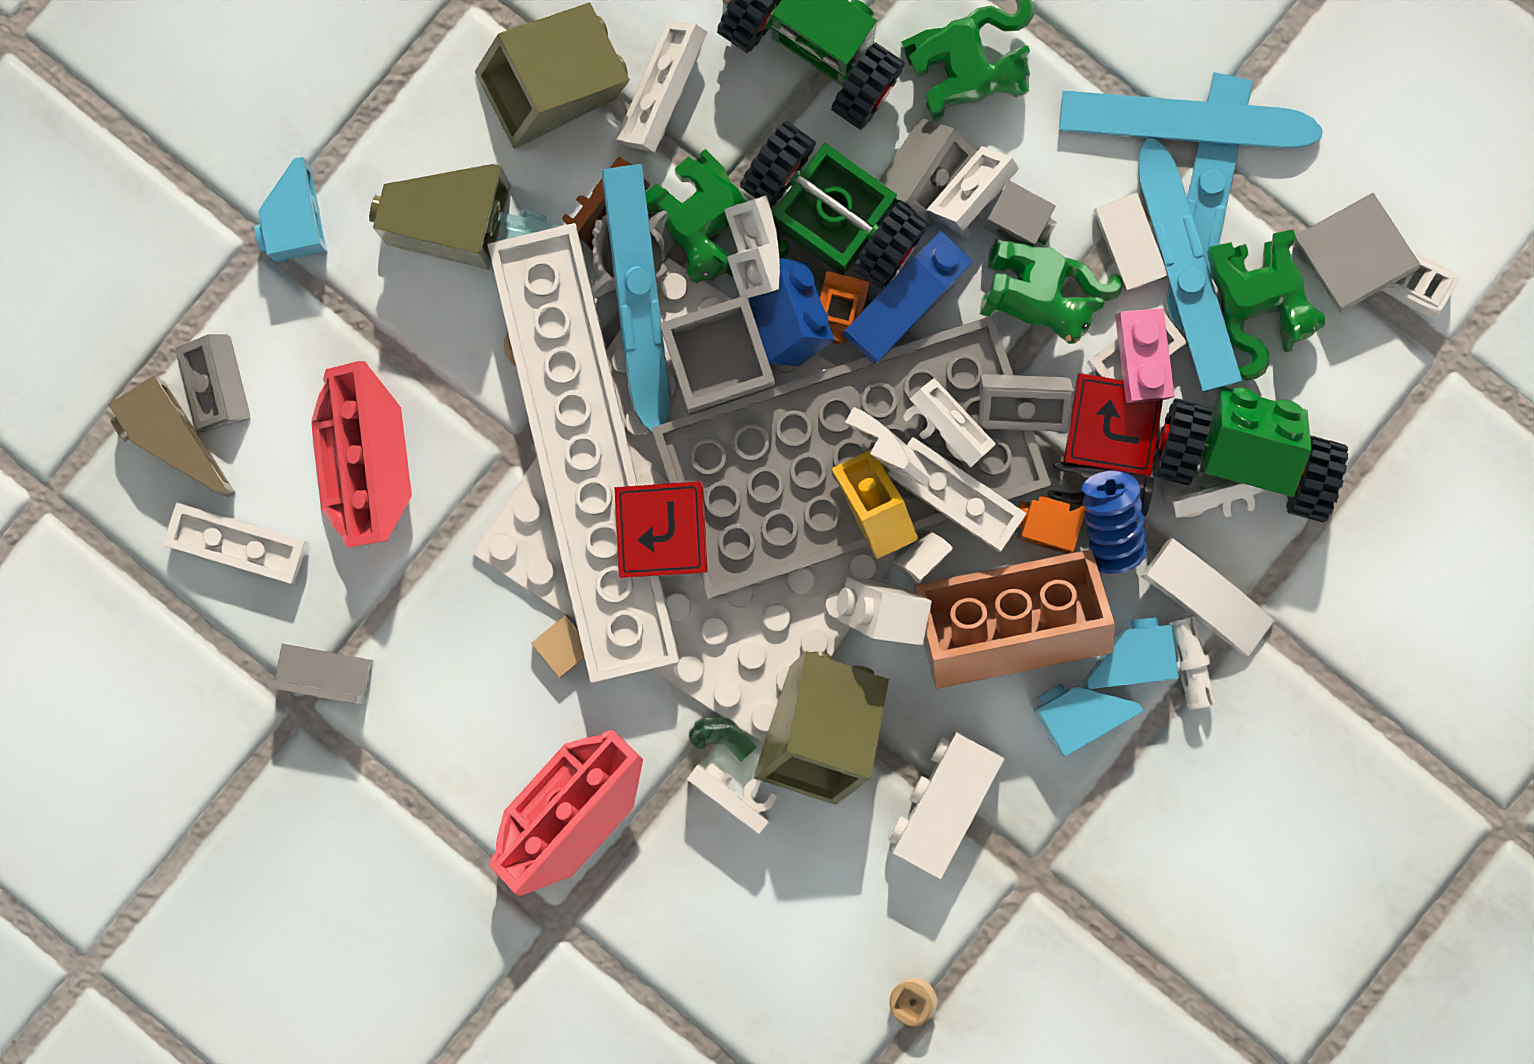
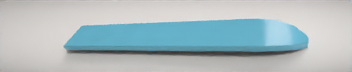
M1214 72L1207 102L1248 105L1253 80ZM1199 142L1187 200L1211 276L1207 251L1211 246L1219 245L1239 145ZM1169 283L1167 295L1169 316L1177 328L1183 329Z
M1062 91L1059 131L1268 148H1300L1309 146L1319 141L1323 134L1321 126L1314 118L1301 111L1287 108Z
M1148 138L1144 141L1139 155L1138 172L1141 189L1166 267L1169 283L1202 393L1241 383L1240 371L1181 176L1174 159L1165 146L1155 138Z
M642 164L601 169L629 395L633 410L640 423L653 433L652 427L668 422L670 396L663 333L660 327L661 317Z

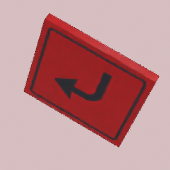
M1078 373L1072 405L1070 431L1067 435L1063 462L1151 476L1163 400L1126 403L1123 380Z
M703 481L614 487L619 578L708 573Z

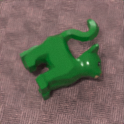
M1016 0L1017 11L1014 14H1007L992 5L976 8L966 17L951 21L946 27L927 29L901 41V46L909 66H913L916 78L927 74L929 66L935 63H943L949 79L934 86L925 94L926 106L933 122L941 120L944 116L945 108L953 105L976 103L996 92L1009 93L1016 98L1022 97L1029 92L1030 71L1026 57L1030 53L1028 45L1010 51L994 64H989L983 50L979 32L987 23L1004 32L1020 31L1029 25L1034 16L1032 0Z
M705 149L700 153L696 161L687 157L674 168L675 175L682 183L690 182L696 189V192L686 201L681 203L666 189L657 184L645 193L649 215L662 211L668 213L669 217L665 225L672 240L686 252L688 260L686 274L694 283L714 280L724 273L733 277L726 251L710 239L729 226L724 209L749 201L730 182L725 168ZM786 240L778 242L779 258L781 259L787 255L790 248Z
M1293 229L1273 233L1272 241L1264 243L1263 257L1265 268L1247 271L1244 260L1249 255L1246 244L1234 248L1232 242L1211 246L1207 251L1211 276L1221 293L1220 305L1225 315V325L1230 342L1233 346L1249 353L1252 357L1251 363L1239 368L1241 378L1247 381L1257 379L1265 374L1270 360L1269 351L1262 341L1244 332L1245 320L1278 310L1280 312V335L1285 352L1292 351L1294 343L1310 338L1316 331L1325 326L1324 313L1316 310L1306 299L1303 276L1295 265L1289 248L1296 239Z
M995 239L989 250L987 267L995 271H1004L1010 268L1018 276V279L1011 278L1007 274L995 273L989 294L984 295L982 298L980 314L990 316L995 310H998L1028 324L1048 326L1068 344H1074L1088 332L1094 313L1103 308L1105 301L1118 298L1122 292V279L1119 275L1112 274L1106 285L1101 284L1096 280L1087 265L1067 258L1051 247H1036ZM1066 277L1076 279L1084 293L1090 297H1062L1061 291L1064 279Z

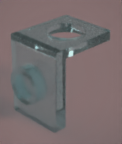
M522 210L520 216L500 212L498 218L502 228L527 234L559 227V225L547 223V216L527 210Z

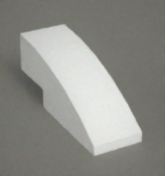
M1170 539L1164 544L1141 576L1174 600L1176 606L1190 616H1196L1198 622L1246 657H1249L1274 622L1266 612L1242 591L1175 539Z

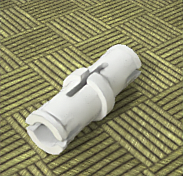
M1196 616L1183 617L1167 622V625L1172 624L1177 668L1183 684L1188 710L1216 704L1207 665L1210 664L1209 655L1204 654L1198 633Z

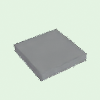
M1374 193L1365 196L1295 235L1296 245L1340 313L1420 268V262Z

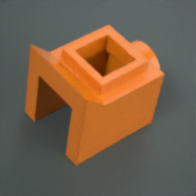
M826 271L820 300L826 313H828L832 296L854 301L849 321L828 316V323L835 339L832 343L845 345L847 338L842 334L863 312L870 282Z
M1041 495L1036 500L1032 499L1028 503L1020 501L1018 508L1024 511L1026 515L1017 527L1020 528L1017 539L1065 554L1074 552L1086 512L1084 506L1069 511L1070 504Z

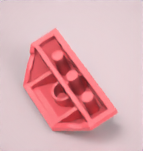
M357 361L325 370L323 377L325 384L318 395L311 420L321 510L333 528L343 537L342 541L347 548L387 541L412 497L401 407L365 361Z
M614 730L603 732L602 735L586 737L564 744L504 810L497 835L496 851L492 855L489 866L518 896L572 877L633 810L643 758Z

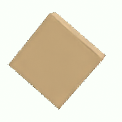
M567 615L563 616L531 643L559 678L585 658L578 628Z

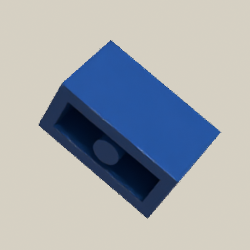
M779 258V289L750 297L748 301L768 362L770 364L801 366L835 339L828 323V315L818 295L814 276L807 262Z

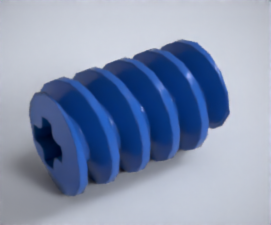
M1111 470L1089 477L1083 483L1081 490L1086 494L1083 499V505L1086 510L1087 535L1090 539L1088 544L1089 550L1092 549L1098 571L1106 574H1119L1130 571L1141 564L1147 553L1146 535L1143 528L1144 518L1141 512V491L1138 481L1129 474Z

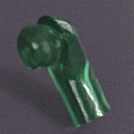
M703 717L694 723V727L689 731V740L696 748L704 749L709 744H725L740 762L757 748L730 718Z

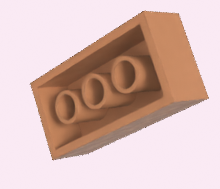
M1092 549L914 585L916 594L932 601L924 636V645L936 689L1114 653L1115 622Z

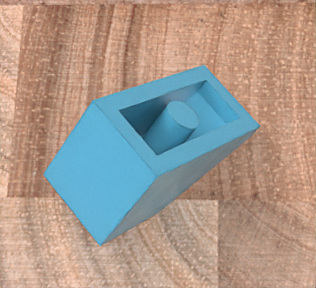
M303 157L294 158L258 210L261 224L254 227L259 250L261 252L266 251V254L275 262L328 252L311 166Z
M1158 617L1131 620L1132 629L1123 630L1114 638V653L1100 656L1083 678L1082 687L1084 689H1096L1179 679L1172 624L1159 626Z
M1062 683L1038 696L1042 704L1033 709L1060 756L1064 757L1143 712L1142 707L1137 702L1080 687H1070L1065 690Z

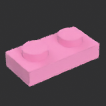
M1164 309L1123 311L1116 314L1115 319L1126 403L1169 400L1175 397Z

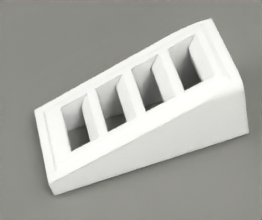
M1414 253L1420 262V268L1417 272L1422 274L1415 289L1412 290L1407 287L1414 275L1412 273L1382 291L1431 319L1442 311L1461 276L1442 265ZM1433 280L1438 283V286L1431 298L1424 296V293Z

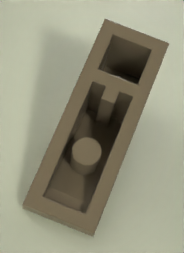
M152 376L108 404L115 415L110 422L124 442L131 440L135 445L221 495L229 497L235 493L165 381Z

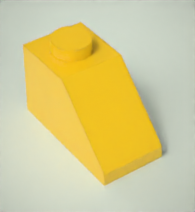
M871 450L833 467L832 471L862 534L878 559L918 540L904 500L881 462L870 454Z

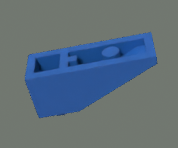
M940 231L913 257L842 335L876 365L956 285L974 261Z

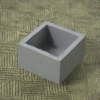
M747 295L660 323L689 415L775 387V380Z

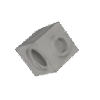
M1009 180L988 217L984 228L1013 243L1034 246L1036 242L1045 245L1057 224V221L1050 218L1056 205Z

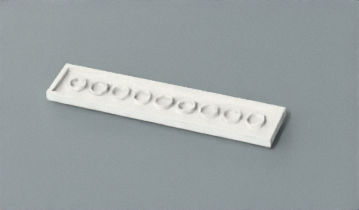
M575 223L489 243L488 249L590 682L594 683L680 662L660 576L619 578L614 487L638 486L596 305L591 292L592 288L577 226Z

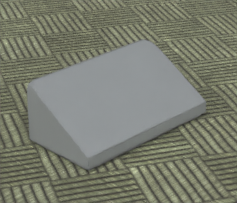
M207 334L176 347L197 433L250 419V412L232 340L229 335Z
M982 374L980 379L979 426L982 429L1069 432L1074 395L1071 379L1066 377Z

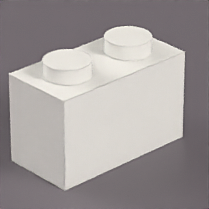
M847 576L845 588L841 589L837 599L838 620L873 639L923 646L932 601L894 583Z

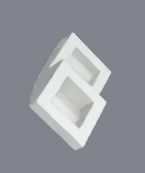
M767 195L724 209L738 249V253L728 256L727 259L740 297L747 295V298L779 289L780 264L778 240Z
M853 407L845 423L866 440L875 444L870 454L889 470L926 486L930 478L914 452L879 421L860 409Z
M925 530L918 537V540L909 545L893 561V564L904 575L908 573L919 584L951 553L953 547L935 533Z

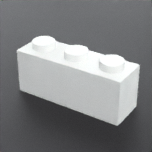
M953 732L950 739L942 736L930 758L931 761L936 763L930 777L927 779L921 776L910 795L909 800L915 803L907 819L900 816L888 837V840L894 843L891 852L933 876L942 879L1005 758L957 732Z

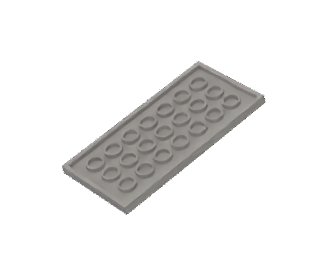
M992 315L892 348L876 365L867 357L652 427L669 483L703 481L708 573L699 574L708 600L869 547L832 471L833 467L873 449L875 445L845 423L853 407L860 409L879 421L906 445L914 437L1006 500L1051 486L1033 431L983 429L996 445L970 467L965 461L958 460L949 452L946 447V441L940 435L941 432L938 429L925 439L919 436L927 427L925 416L916 414L907 422L903 419L905 412L914 405L910 398L920 388L935 378L979 425L981 375H1013L994 316ZM882 464V466L888 474L890 470ZM891 480L904 500L915 531L950 520Z

